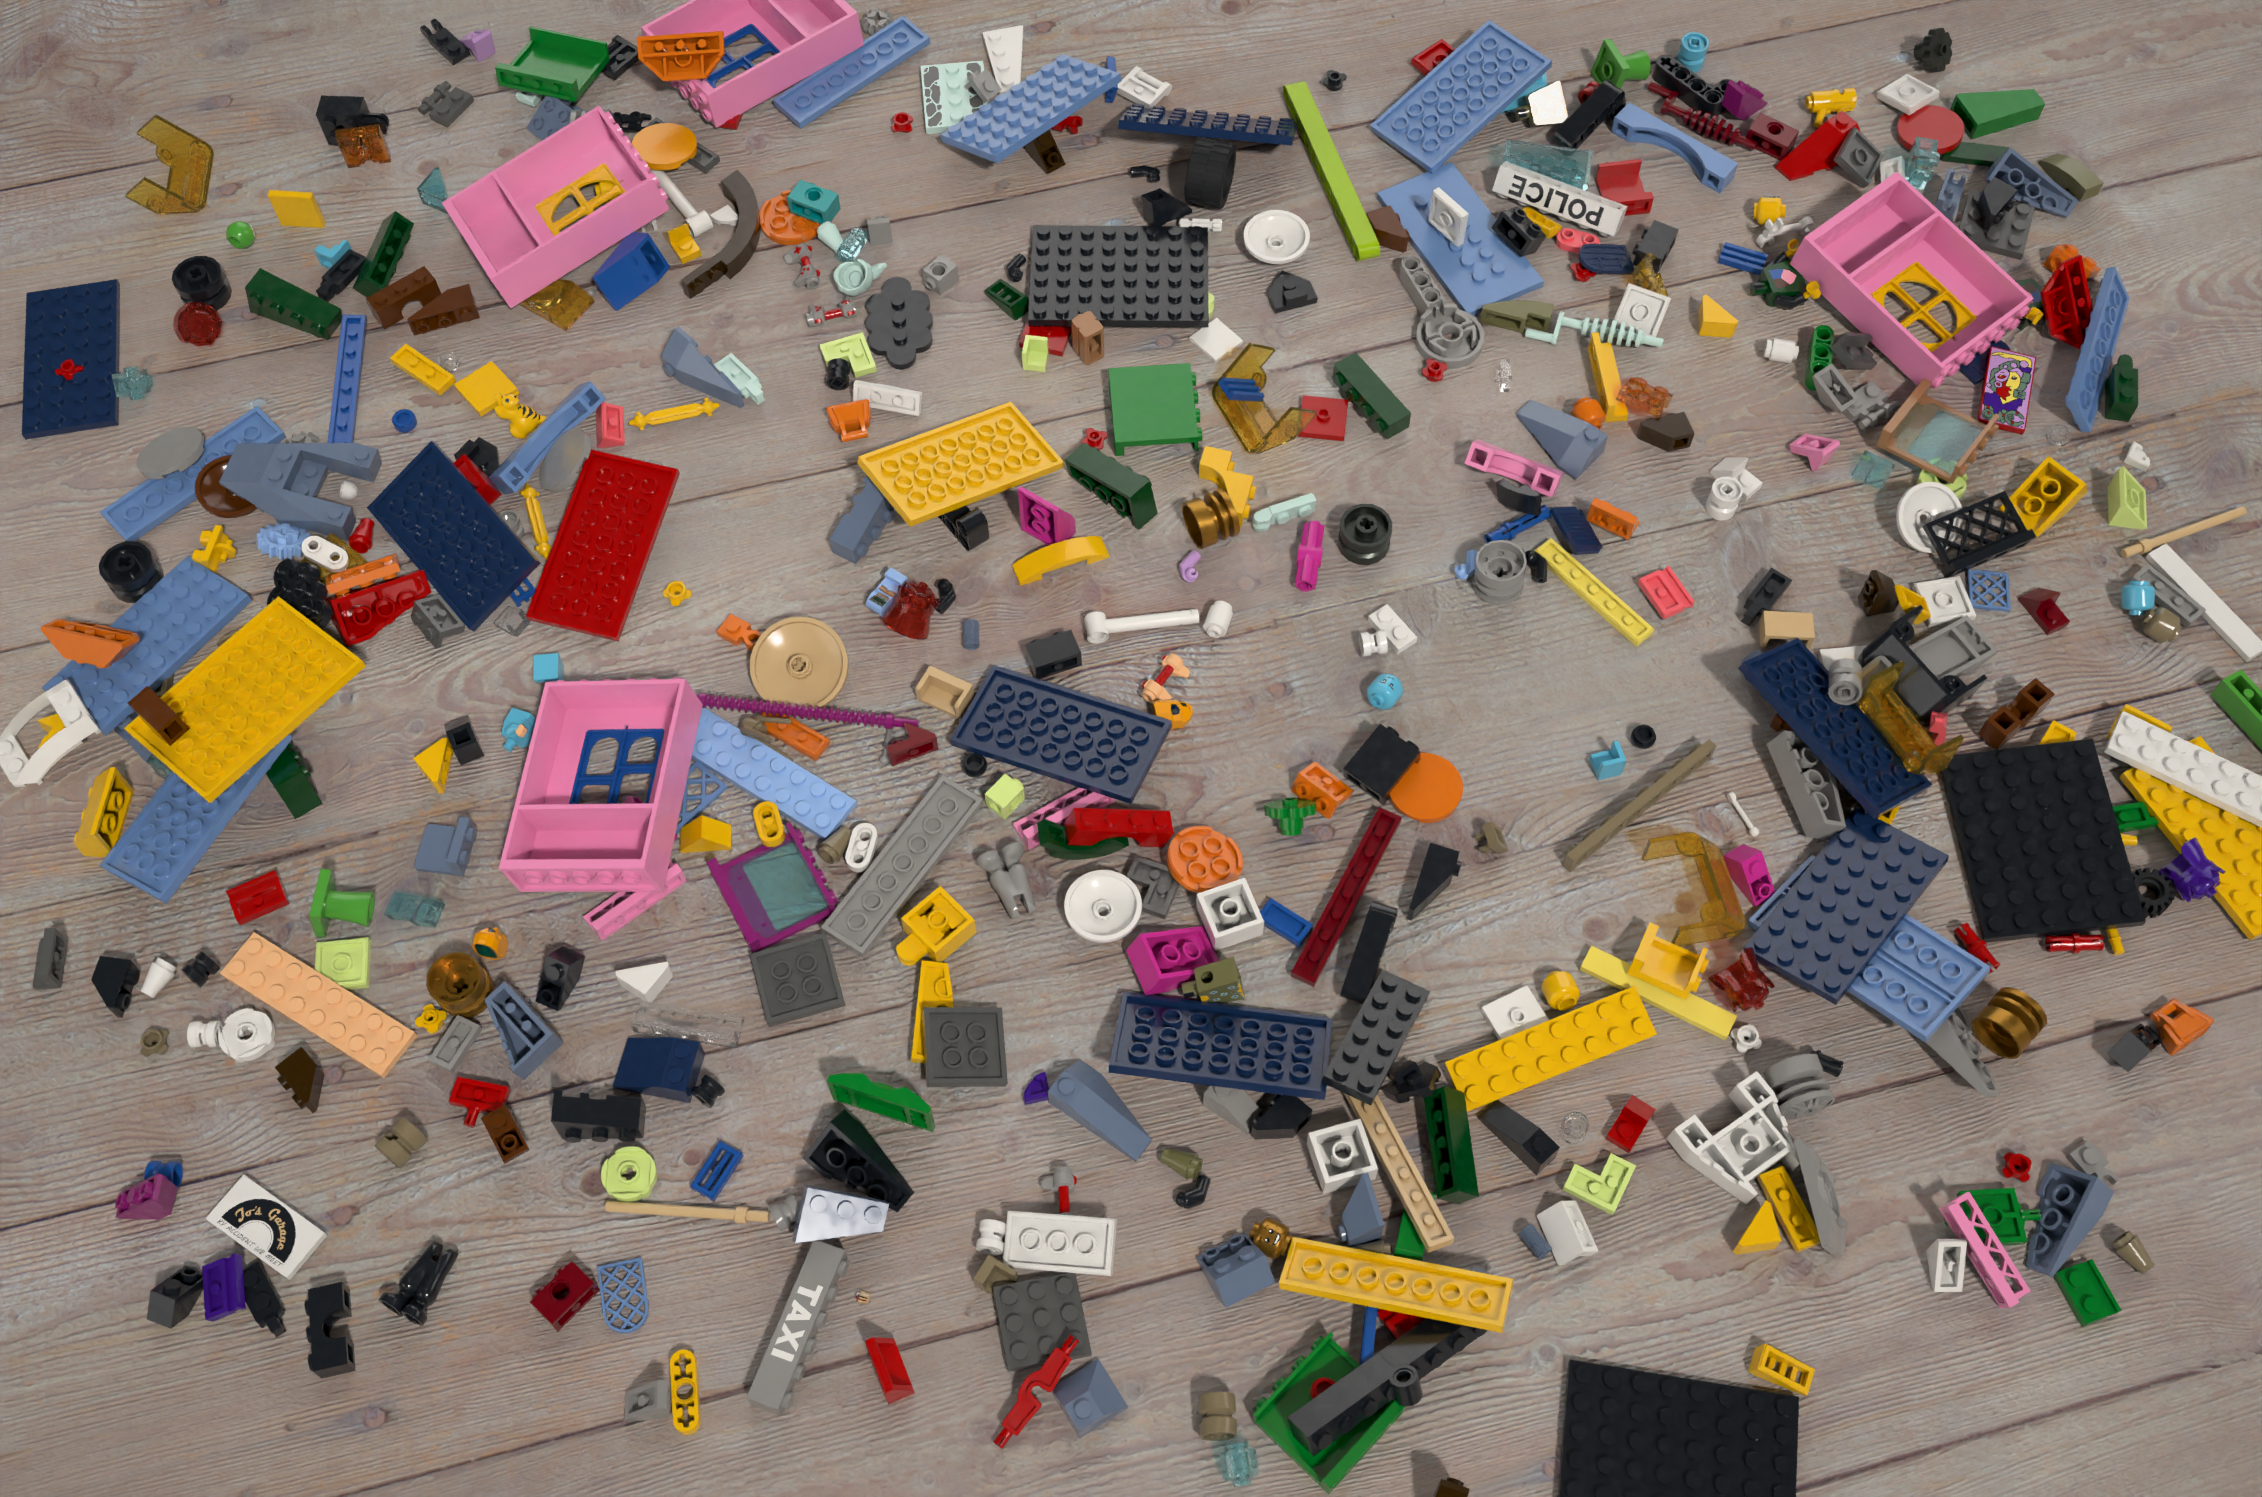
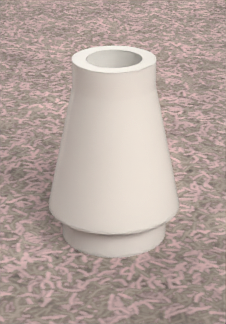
M157 958L155 963H151L143 986L139 991L154 998L175 976L174 972L177 967Z

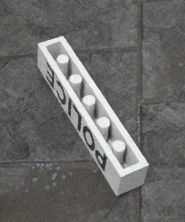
M1505 161L1500 166L1492 189L1502 198H1513L1518 200L1517 202L1521 205L1537 207L1538 211L1545 214L1553 213L1558 215V218L1563 221H1574L1580 227L1598 230L1599 234L1606 237H1614L1618 233L1628 206L1508 161Z

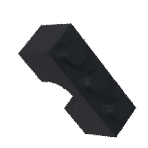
M342 1282L308 1289V1299L305 1300L304 1305L306 1314L310 1319V1326L306 1328L307 1340L311 1343L312 1351L308 1355L310 1370L321 1379L356 1371L354 1343L346 1336L339 1338L330 1337L331 1328L338 1320L352 1317L350 1289Z

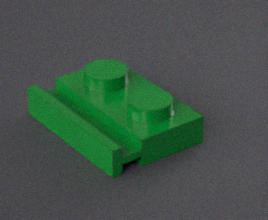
M2093 1259L2056 1272L2054 1275L2057 1284L2082 1327L2121 1311Z

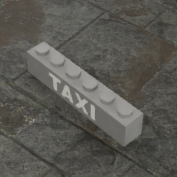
M818 1240L812 1242L746 1397L750 1405L780 1416L783 1415L785 1409L790 1408L794 1399L792 1391L796 1381L800 1382L805 1373L806 1366L803 1365L807 1355L811 1356L817 1342L815 1335L818 1328L822 1329L826 1323L828 1313L825 1311L829 1302L833 1303L837 1296L839 1287L836 1285L840 1276L844 1277L848 1270L849 1260H847L848 1257L844 1249Z

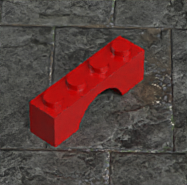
M1073 808L1065 821L1068 845L1092 846L1107 838L1129 837L1137 840L1140 847H1164L1174 834L1170 811Z

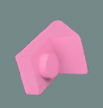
M1807 433L1789 444L1791 453L1808 456L1813 472L1827 463L1840 446L1839 440Z

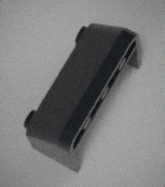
M1921 605L1889 625L1863 649L1858 657V661L1863 668L1876 657L1885 656L1895 667L1896 674L1880 688L1912 724L1918 727H1926L1930 724L1932 711L1948 713L1971 698L1987 677L1982 675L1966 686L1957 676L1947 675L1939 680L1907 645L1915 634L1912 623L1924 609Z

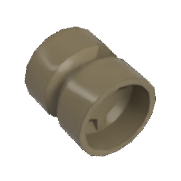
M401 1117L391 1128L392 1133L390 1135L385 1134L374 1145L378 1151L399 1169L411 1159L412 1151L418 1152L428 1141L404 1117Z
M1208 1392L1199 1395V1414L1204 1416L1202 1421H1200V1438L1207 1441H1225L1236 1438L1237 1422L1232 1417L1236 1412L1235 1394L1230 1392Z

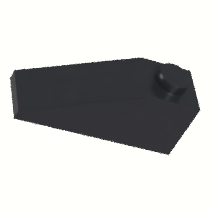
M1433 843L1429 844L1409 907L1407 920L1412 921L1450 885L1453 876L1458 877L1462 862L1457 861L1460 851Z
M1499 1100L1494 1101L1478 1116V1119L1536 1176L1555 1159L1560 1147L1541 1128Z

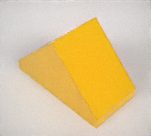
M1705 294L1702 297L1698 310L1699 336L1733 337L1739 321Z
M448 738L440 739L413 758L422 774L441 794L445 792L453 756V749Z
M701 815L681 828V853L732 850V826L730 824Z
M1765 1200L1732 1252L1740 1255L1777 1248L1782 1240L1770 1202Z

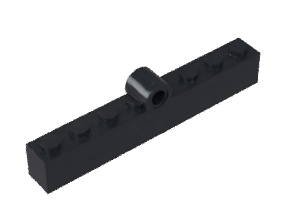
M1429 1318L1424 1319L1288 1416L1293 1437L1314 1457L1345 1433L1350 1432L1363 1420L1372 1416L1391 1400L1395 1399L1399 1405L1406 1407L1417 1404L1423 1396L1420 1384L1421 1378L1435 1368L1440 1367L1446 1360L1457 1352L1462 1351L1468 1344L1484 1335L1488 1330Z

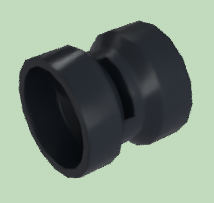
M840 358L829 361L827 369L829 374L826 379V384L829 388L833 390H845L848 388V375L851 369L848 361Z
M200 951L195 956V962L187 964L181 971L201 988L207 982L209 975H215L220 970V967L205 953Z

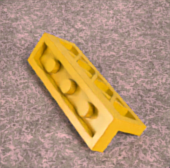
M1599 332L1592 333L1587 351L1599 403L1606 415L1604 423L1627 421L1628 412L1612 344L1601 343Z

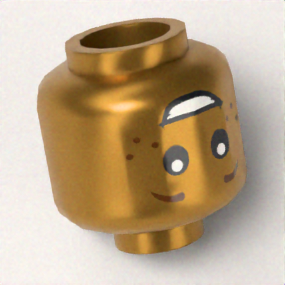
M1269 1217L1265 1218L1261 1224L1256 1222L1249 1236L1254 1239L1253 1244L1265 1256L1271 1259H1276L1280 1255L1285 1256L1293 1238L1289 1234L1290 1229L1287 1225Z

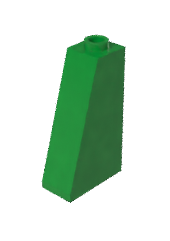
M2035 89L1956 94L1950 110L1962 119L1964 130L1972 140L2039 119L2045 103Z

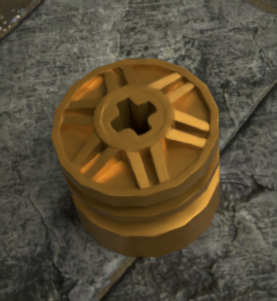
M1219 488L1214 490L1213 493L1205 494L1204 502L1201 498L1197 497L1182 504L1185 526L1194 544L1199 549L1216 544L1218 537L1226 540L1229 536L1233 537L1240 533L1236 510L1228 494L1223 489Z
M462 952L448 953L438 958L431 965L427 974L426 987L430 996L453 1017L459 1015L463 1018H473L481 1014L487 1008L484 999L494 991V983L491 976L472 956Z
M2004 987L2000 988L1989 1001L1988 1006L1981 1010L1971 1024L1975 1036L1986 1048L2001 1057L2016 1059L2029 1046L2031 1040L2046 1026L2047 1016L2042 1007L2029 995L2015 988Z

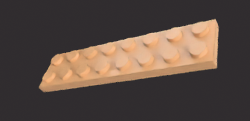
M253 932L220 972L228 981L383 1079L417 1037L414 1031Z

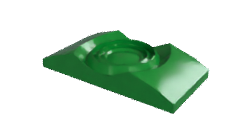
M864 1073L829 1075L827 1079L832 1098L835 1101L933 1132L935 1129L931 1107L907 1087L894 1088L884 1083L873 1082Z

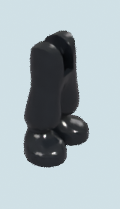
M434 1240L400 1279L398 1284L399 1292L396 1294L385 1292L378 1299L379 1302L397 1315H404L412 1323L423 1326L427 1321L425 1311L428 1306L435 1302L442 1284L459 1253L448 1249L440 1257L443 1245ZM416 1296L414 1302L410 1303V1301Z

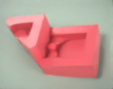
M1931 712L1929 731L1933 732L1932 746L1943 747L1946 738L1947 713Z

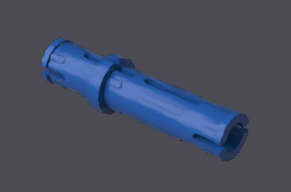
M1542 505V514L1540 515L1525 514L1510 523H1502L1500 528L1484 535L1486 543L1515 539L1517 534L1551 518L1549 508L1546 505ZM1531 518H1534L1533 520H1531V521H1529V522H1527V523H1525V524H1522L1523 522H1525V521H1527V520H1529V519H1531ZM1514 528V530L1502 535L1503 532Z

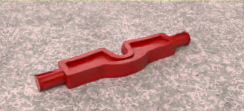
M1069 1335L1060 1349L1054 1348L1041 1368L1029 1374L1020 1385L1017 1401L1001 1423L1004 1428L993 1441L1000 1448H1004L1013 1434L1018 1436L1027 1422L1041 1408V1402L1031 1393L1032 1388L1040 1386L1047 1392L1054 1390L1062 1373L1072 1360L1069 1355L1080 1342L1076 1338L1074 1339L1072 1335Z

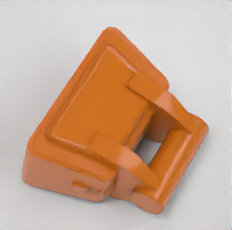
M868 399L826 408L828 421L834 431L841 435L842 442L869 437L867 428L870 427L871 408Z
M2175 998L2150 1014L2151 1020L2155 1022L2159 1030L2158 1035L2168 1053L2172 1056L2205 1034L2214 1023V1019L2194 1007H2188L2180 1003ZM2172 1013L2174 1018L2171 1019L2168 1015Z

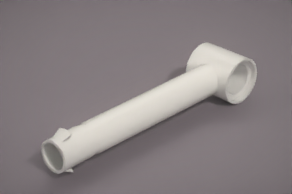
M650 169L660 182L659 186L663 188L666 195L686 218L684 223L688 224L690 235L693 238L713 228V223L707 212L703 210L698 213L663 170Z
M1198 609L1112 619H1106V615L1103 612H1091L1084 618L1087 640L1090 643L1098 644L1107 641L1109 633L1192 625L1199 623Z

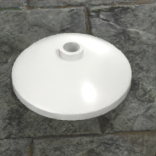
M1283 210L1261 212L1251 218L1244 229V244L1249 253L1255 258L1271 264H1284L1298 259L1305 253L1310 242V232L1306 223L1299 216Z
M1923 482L1908 489L1901 497L1896 512L1897 527L1904 541L1919 552L1937 553L1923 526L1962 509L1959 499L1952 490L1937 482ZM1955 518L1953 526L1962 529L1963 519ZM1939 526L1933 527L1935 534L1944 538L1946 529ZM1951 531L1948 540L1955 542L1960 534Z
M1111 870L1091 871L1075 880L1068 889L1064 901L1065 916L1070 927L1081 937L1094 942H1112L1125 937L1135 928L1142 912V899L1136 885L1123 874ZM1101 911L1108 913L1106 916L1099 915Z

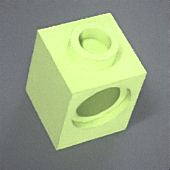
M1004 774L985 793L986 806L1005 820L1025 800L1023 784L1018 779L1010 778Z

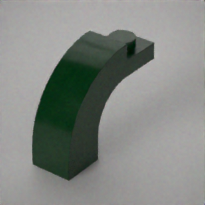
M1046 819L1037 823L1040 846L1049 849L1050 856L1065 860L1098 858L1129 846L1128 837L1107 838L1092 846L1068 845L1065 826Z

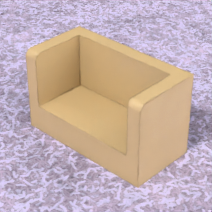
M1763 611L1758 623L1760 647L1763 648L1766 647L1769 638H1798L1803 640L1804 645L1810 649L1815 639L1813 613Z
M929 666L916 686V695L918 701L961 719L974 698L973 684Z

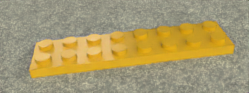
M1632 986L1443 1063V1066L1453 1089L1465 1094L1467 1112H1470L1654 1037L1657 1033L1635 986Z
M1293 1237L1279 1280V1288L1503 1333L1513 1288V1279Z

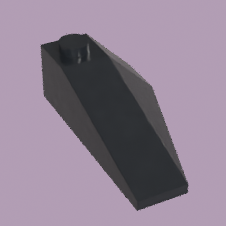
M845 1110L826 1126L802 1157L823 1177L829 1180L834 1178L845 1183L846 1188L852 1191L857 1189L867 1194L870 1198L885 1200L889 1203L888 1208L896 1212L900 1211L914 1193L865 1127Z

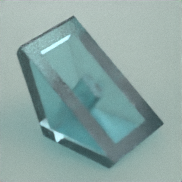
M436 167L419 185L417 191L423 204L448 214L442 202L448 199L445 182L440 168Z

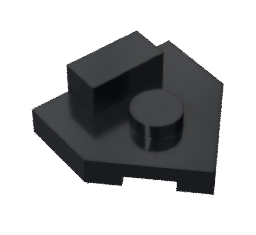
M1283 270L1268 291V298L1275 314L1315 304L1318 300L1310 281Z
M480 437L474 442L469 439L454 455L456 460L463 454L467 455L488 477L500 466L497 447Z
M1409 1060L1389 1073L1393 1083L1383 1089L1386 1098L1400 1104L1409 1102L1411 1096H1432L1435 1090L1434 1083L1439 1081L1441 1073L1437 1066L1428 1062H1423L1418 1066L1416 1062Z

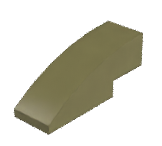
M2057 153L2040 160L2038 163L2054 182L2066 191H2071L2079 202L2098 195L2104 184L2089 168L2066 155Z
M1510 300L1485 304L1482 308L1480 323L1523 333L1525 327L1547 332L1554 304L1528 300Z

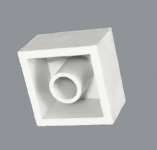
M1245 878L1197 894L1196 908L1214 951L1263 935L1264 920Z
M1361 1118L1308 1133L1307 1147L1323 1194L1357 1185L1364 1173L1369 1174L1371 1181L1376 1179L1378 1167Z

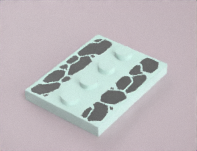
M983 61L921 66L926 134L943 133L950 126L956 125L964 117L973 114L981 106L987 104V102L983 103L972 86L967 90L964 87L970 82L968 80L970 75L977 70L979 73L984 71Z

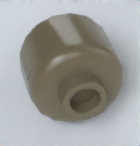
M2158 607L2154 611L2152 609L2148 610L2141 620L2144 622L2143 632L2159 643L2171 642L2182 629L2180 618L2164 607Z

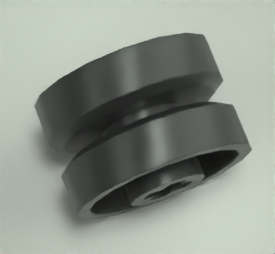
M1363 503L1352 506L1345 511L1341 518L1338 547L1341 554L1348 561L1358 565H1371L1382 560L1389 550L1392 535V520L1389 514L1381 507Z

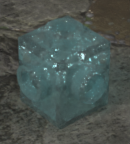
M129 366L124 367V371L112 374L116 397L130 396V400L145 398L144 394L151 392L153 382L151 375L147 373V369Z

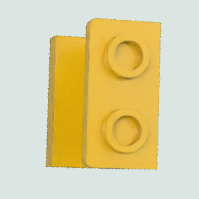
M1649 922L1627 974L1686 1000L1690 991L1696 993L1702 978L1698 977V973L1703 974L1708 965L1709 959L1705 958L1708 949L1703 947L1700 954H1695L1656 936L1659 926Z

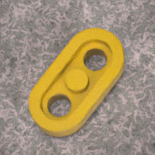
M770 801L759 803L753 810V816L760 840L767 847H776L785 840L786 836L778 807Z

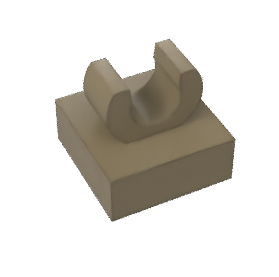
M1492 821L1482 825L1484 832L1477 834L1475 838L1479 842L1487 840V842L1479 850L1484 854L1490 853L1492 850L1499 855L1507 852L1508 849L1501 828Z

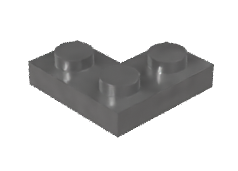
M1135 855L1126 877L1134 884L1148 888L1142 903V912L1165 919L1180 884L1173 878L1168 866Z

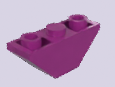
M1730 79L1724 93L1722 106L1736 117L1745 120L1765 107L1767 102L1762 99L1764 94L1756 88L1745 84L1741 80L1735 82Z
M156 1174L119 1193L115 1202V1208H117L115 1218L160 1220L171 1215L177 1187L161 1174Z

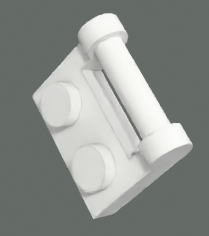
M1136 66L1118 84L1117 93L1136 104H1143L1144 108L1152 109L1164 96L1170 94L1172 85L1168 82L1163 83L1143 72L1142 68Z

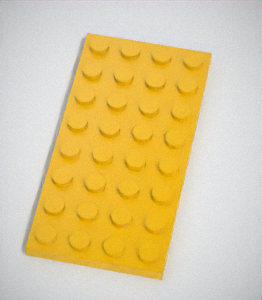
M1008 402L858 456L857 464L909 527L1060 470L1063 468L1064 461L1012 402Z
M2201 736L2188 741L2214 753ZM2135 767L2123 772L2119 777L2138 802L2145 804L2150 817L2157 819L2159 822L2157 826L2180 854L2184 843L2197 838L2208 860H2211L2225 871L2223 874L2218 872L2220 884L2215 888L2217 893L2214 897L2250 941L2261 936L2262 828Z

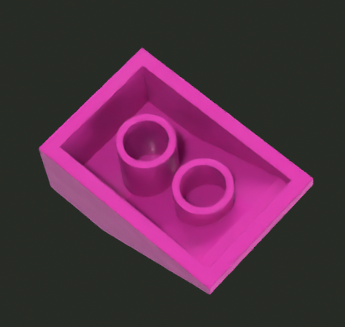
M1022 486L1019 487L1018 497L1022 531L1047 545L1072 538L1076 533L1075 519L1071 514L1064 512L1059 507Z
M1203 926L1139 934L1126 950L1145 995L1164 993L1182 987L1181 983L1196 980L1195 968L1219 961Z

